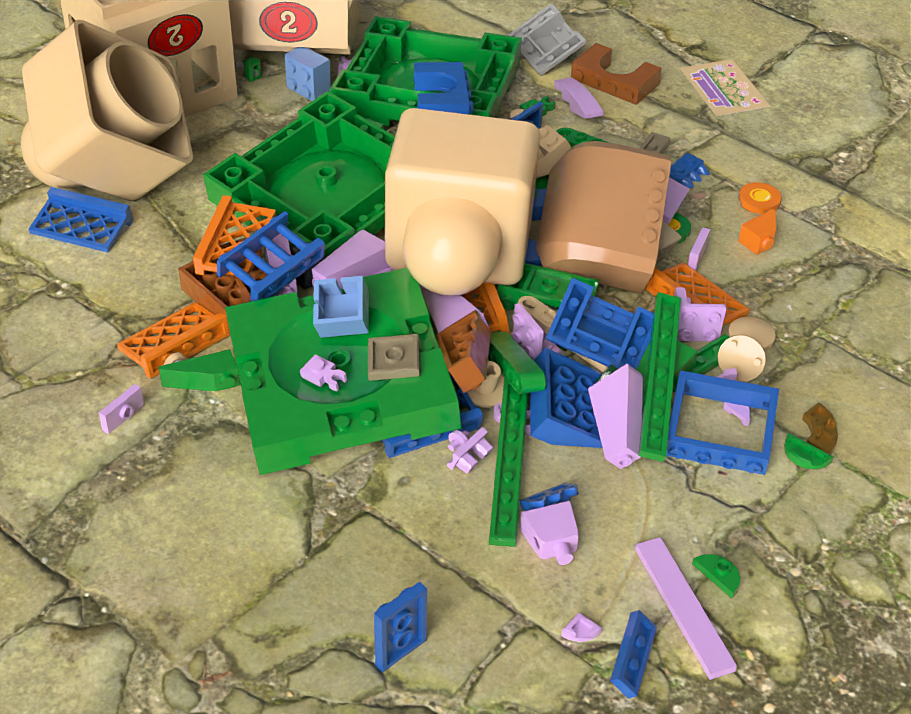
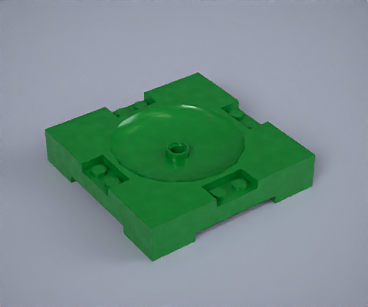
M374 16L364 33L362 45L347 69L341 70L331 86L330 92L355 106L357 114L361 117L389 126L392 119L399 122L404 111L417 108L418 93H446L437 90L415 91L414 62H463V68L467 70L471 101H473V114L469 115L498 118L505 93L509 92L520 66L522 38L485 32L482 39L413 29L411 28V21Z
M326 91L299 109L298 118L242 156L234 153L205 172L203 178L208 200L218 206L222 196L226 195L232 197L233 203L276 210V216H279L284 211L287 212V228L306 243H311L315 239L320 238L325 242L324 258L320 260L321 262L359 231L365 230L375 235L385 227V172L395 136L358 115L355 106ZM236 211L234 215L238 218L246 215V213ZM262 215L256 217L258 222L268 218ZM249 220L244 222V224L250 226L253 222ZM288 240L290 249L296 247Z
M408 268L363 277L369 290V333L320 338L313 325L314 304H316L314 295L298 298L297 293L293 292L225 307L252 447L260 475L311 464V456L410 434L411 440L461 429L458 398L441 348L438 347L419 283L413 278ZM341 289L342 294H346L345 290ZM418 334L420 376L369 381L368 338ZM315 354L334 363L336 370H342L346 373V382L336 380L339 386L338 391L331 390L326 382L320 387L301 377L300 370Z

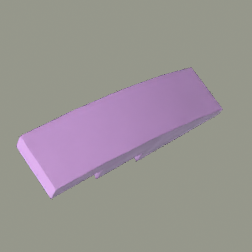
M572 77L554 80V87L562 92V99L570 103L571 112L585 119L604 115L596 99L579 81Z

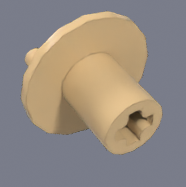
M734 335L726 339L721 345L718 352V363L723 373L726 369L736 368V381L747 382L757 378L764 370L766 354L761 343L755 338L747 335Z
M488 361L486 380L477 389L467 391L474 405L481 408H493L496 404L502 402L504 377L501 375L500 367L496 363Z

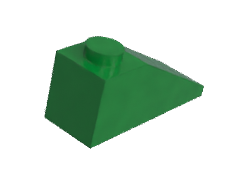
M230 349L158 366L162 387L216 392L240 386L238 368Z

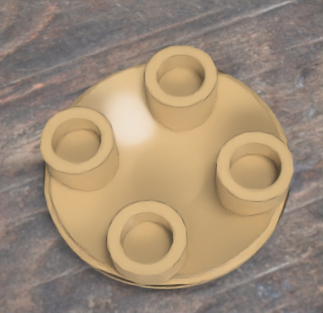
M756 317L735 319L728 329L730 337L734 335L753 337L761 343L765 350L772 348L776 336L775 330L768 322Z

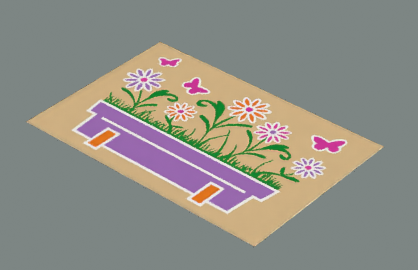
M733 59L680 68L716 116L771 107Z

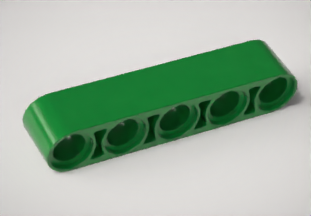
M506 331L492 332L490 334L488 360L500 367L501 375L518 394L544 391L546 380L542 369Z

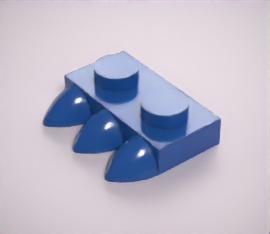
M686 153L671 165L669 178L688 188H694L692 181L701 182L700 175H710L704 165V160Z
M562 483L521 499L519 501L522 510L529 511L555 503L571 501L570 497L579 494L578 486L572 483Z

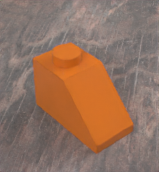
M771 209L743 223L738 242L756 255L769 250L774 244L776 211Z

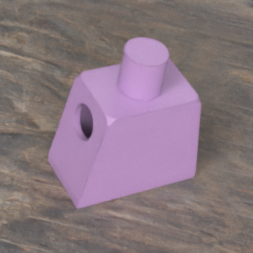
M570 501L522 512L520 530L539 558L548 559L556 557L560 565L570 563L573 560L572 552L577 550L578 529Z

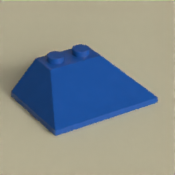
M572 278L545 340L607 367L612 364L620 369L624 365L629 364L636 370L651 340L653 313L639 306L634 314L592 296L593 286Z

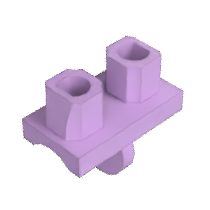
M482 427L470 439H467L470 434L466 430L463 432L458 430L449 434L450 444L448 448L451 451L457 450L453 453V458L447 463V466L451 470L458 466L468 474L478 463L470 453L473 451L481 459H484L493 449V446L484 438L488 432Z

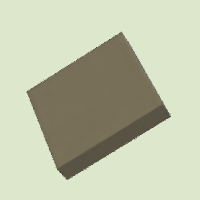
M418 334L368 338L369 381L420 376Z

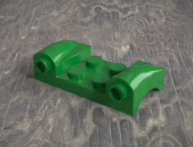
M525 263L522 278L513 285L499 284L498 296L503 308L507 310H515V304H518L519 299L523 296H531L543 304L559 308L572 278L593 286L594 289L591 295L594 297L598 295L599 280Z

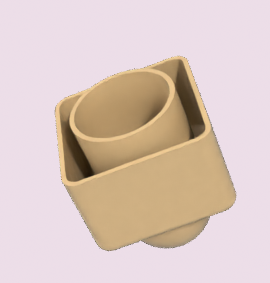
M78 19L23 65L22 77L29 120L24 126L21 136V153L30 172L43 183L61 189L86 186L128 201H136L192 161L193 153L176 70L171 61L165 56L87 21Z
M418 108L404 111L400 117L385 172V260L388 266L393 270L408 268L413 278L420 285L441 295L465 294L478 288L483 283L513 285L517 283L523 275L532 221L540 145L539 129L534 124L525 121Z

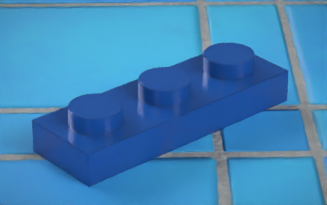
M640 610L630 613L610 682L627 698L638 695L657 629Z

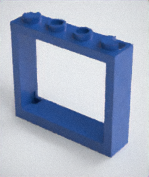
M680 370L669 424L666 456L765 475L770 459L779 389ZM683 395L768 410L762 452L675 436Z

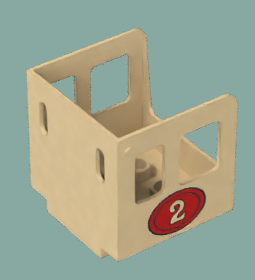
M61 0L65 28H68L76 20L81 19L157 52L169 60L176 59L179 89L185 117L238 98L228 0ZM191 59L218 84L196 93L194 91Z
M229 0L232 43L237 50L290 52L297 47H306L316 53L350 54L357 36L359 0Z

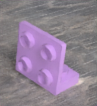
M675 288L674 296L681 297L677 340L712 342L719 338L726 306L724 304H691L690 297L686 296L685 288Z
M520 303L515 304L513 314L514 326L511 335L533 361L545 347L561 354L562 351L555 343L545 340L547 334L543 332L542 328Z

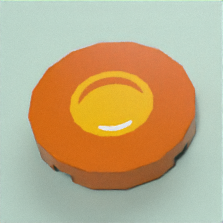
M760 182L744 185L738 196V200L741 201V206L744 209L757 214H763L764 211L771 209L776 211L782 199L781 193L775 187Z

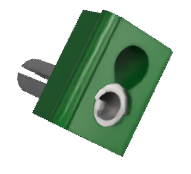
M250 57L244 60L243 63L240 61L236 63V67L244 71L245 78L249 82L261 78L260 59Z

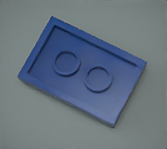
M420 581L411 588L404 589L391 602L382 604L374 613L375 665L382 672L427 641V588Z

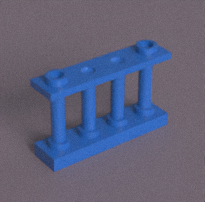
M284 211L279 216L273 217L268 224L228 253L222 254L217 260V276L221 278L229 271L251 288L250 302L270 298L324 258L325 242L320 238L315 239L311 243H306L287 228L288 213ZM281 234L301 251L295 255H289L274 243L272 239ZM264 246L284 263L278 268H273L255 252ZM248 259L266 273L267 276L261 281H257L239 267L238 264Z

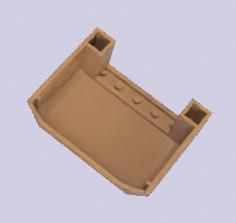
M599 141L582 142L568 150L552 167L549 173L535 248L542 266L597 279L599 284L642 294L653 275L657 260L671 168V156Z

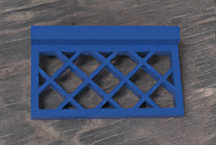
M50 187L47 192L49 199L28 230L30 234L109 253L125 225L130 226L133 222V216L129 205ZM51 208L61 209L52 214L48 213ZM71 213L81 214L71 219L67 217ZM62 216H64L66 219L65 221L57 224H53L52 220L60 218ZM92 217L100 219L90 224L86 221V219ZM81 221L85 223L84 226L73 229L71 226ZM46 222H50L51 226L46 227L44 229L38 228L41 224ZM111 222L118 223L117 226L109 229L106 224ZM103 225L105 230L95 234L92 233V229ZM67 226L71 230L63 234L57 233V230ZM86 231L90 234V236L85 238L76 237V235ZM105 236L109 237L106 244L96 242L97 239Z
M451 376V381L458 390L456 395L459 404L467 406L469 410L460 412L461 429L457 430L460 432L466 430L469 433L480 429L483 419L480 408H475L468 393H463L453 376ZM453 431L411 440L410 434L382 441L385 445L386 455L388 458H392L449 439V434Z

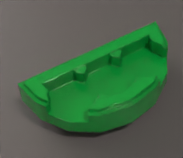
M788 433L784 443V450L789 460L806 469H821L832 463L833 456Z
M704 554L693 558L692 565L731 599L737 594L741 577L738 569L731 561L723 556Z

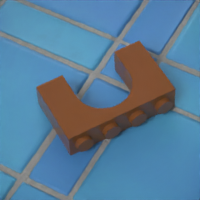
M595 43L572 62V78L582 84L635 105L641 102L660 84L662 68L648 62H644L635 71L628 74H614L606 71L605 69L611 64L612 49Z

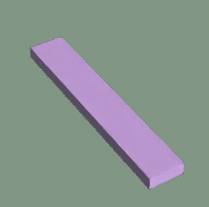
M661 537L636 544V553L709 680L735 672L737 665Z

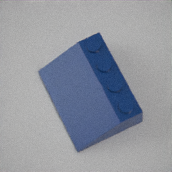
M545 347L534 360L544 372L546 386L544 391L530 393V436L551 445L603 448L588 388L597 383L596 380L601 372Z

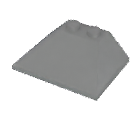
M552 3L507 35L522 38L521 54L540 76L587 44V41L578 31L574 32L566 24L561 13Z

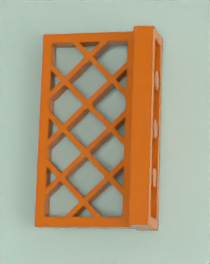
M223 195L193 256L195 274L205 275L207 270L217 272V264L212 263V261L218 259L222 254L228 253L241 243H236L235 238L244 235L247 239L250 237L248 233L259 230L268 224L276 216V210L233 203L231 196ZM236 211L246 213V215L238 218L234 214ZM261 215L268 217L267 219L262 220L260 222H258L256 219V217H259ZM249 220L253 222L252 225L245 228L241 225V223ZM231 227H238L239 230L230 234L227 231ZM228 241L232 244V246L224 249L220 247V244ZM261 248L255 252L257 255H259ZM245 259L244 262L247 265L243 270L250 275L254 264L250 260Z
M686 263L678 264L663 271L654 268L653 275L644 288L655 297L658 292L674 296L675 288H685L686 296L690 297L691 304H724L726 312L723 326L733 322L735 319L747 316L750 311L748 307ZM683 271V272L686 273L687 275L678 274V273ZM679 281L689 282L690 284L679 283ZM695 293L706 294V296L697 295Z
M483 283L473 291L461 295L476 308L478 306L485 308L482 313L486 321L492 322L488 324L491 332L499 330V332L506 331L510 334L507 315L494 284ZM473 293L479 294L477 299L471 298L470 296Z
M194 302L117 343L118 350L143 367L145 375L152 379L159 375L158 366L164 365L165 360L171 354L181 352L184 356L190 358L228 337L230 333L225 315L222 313L215 315ZM195 311L198 313V315H190ZM195 322V325H185V323ZM173 323H179V325L169 326ZM165 333H176L175 335L165 336ZM156 343L155 346H145L146 344ZM134 344H139V347H130V346H132V345H134Z

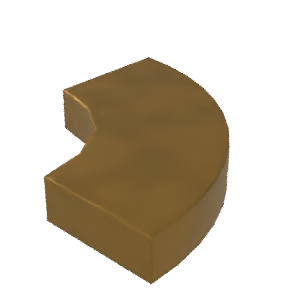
M819 402L806 411L802 417V420L809 426L811 431L807 443L831 455L838 438L836 421L829 410Z

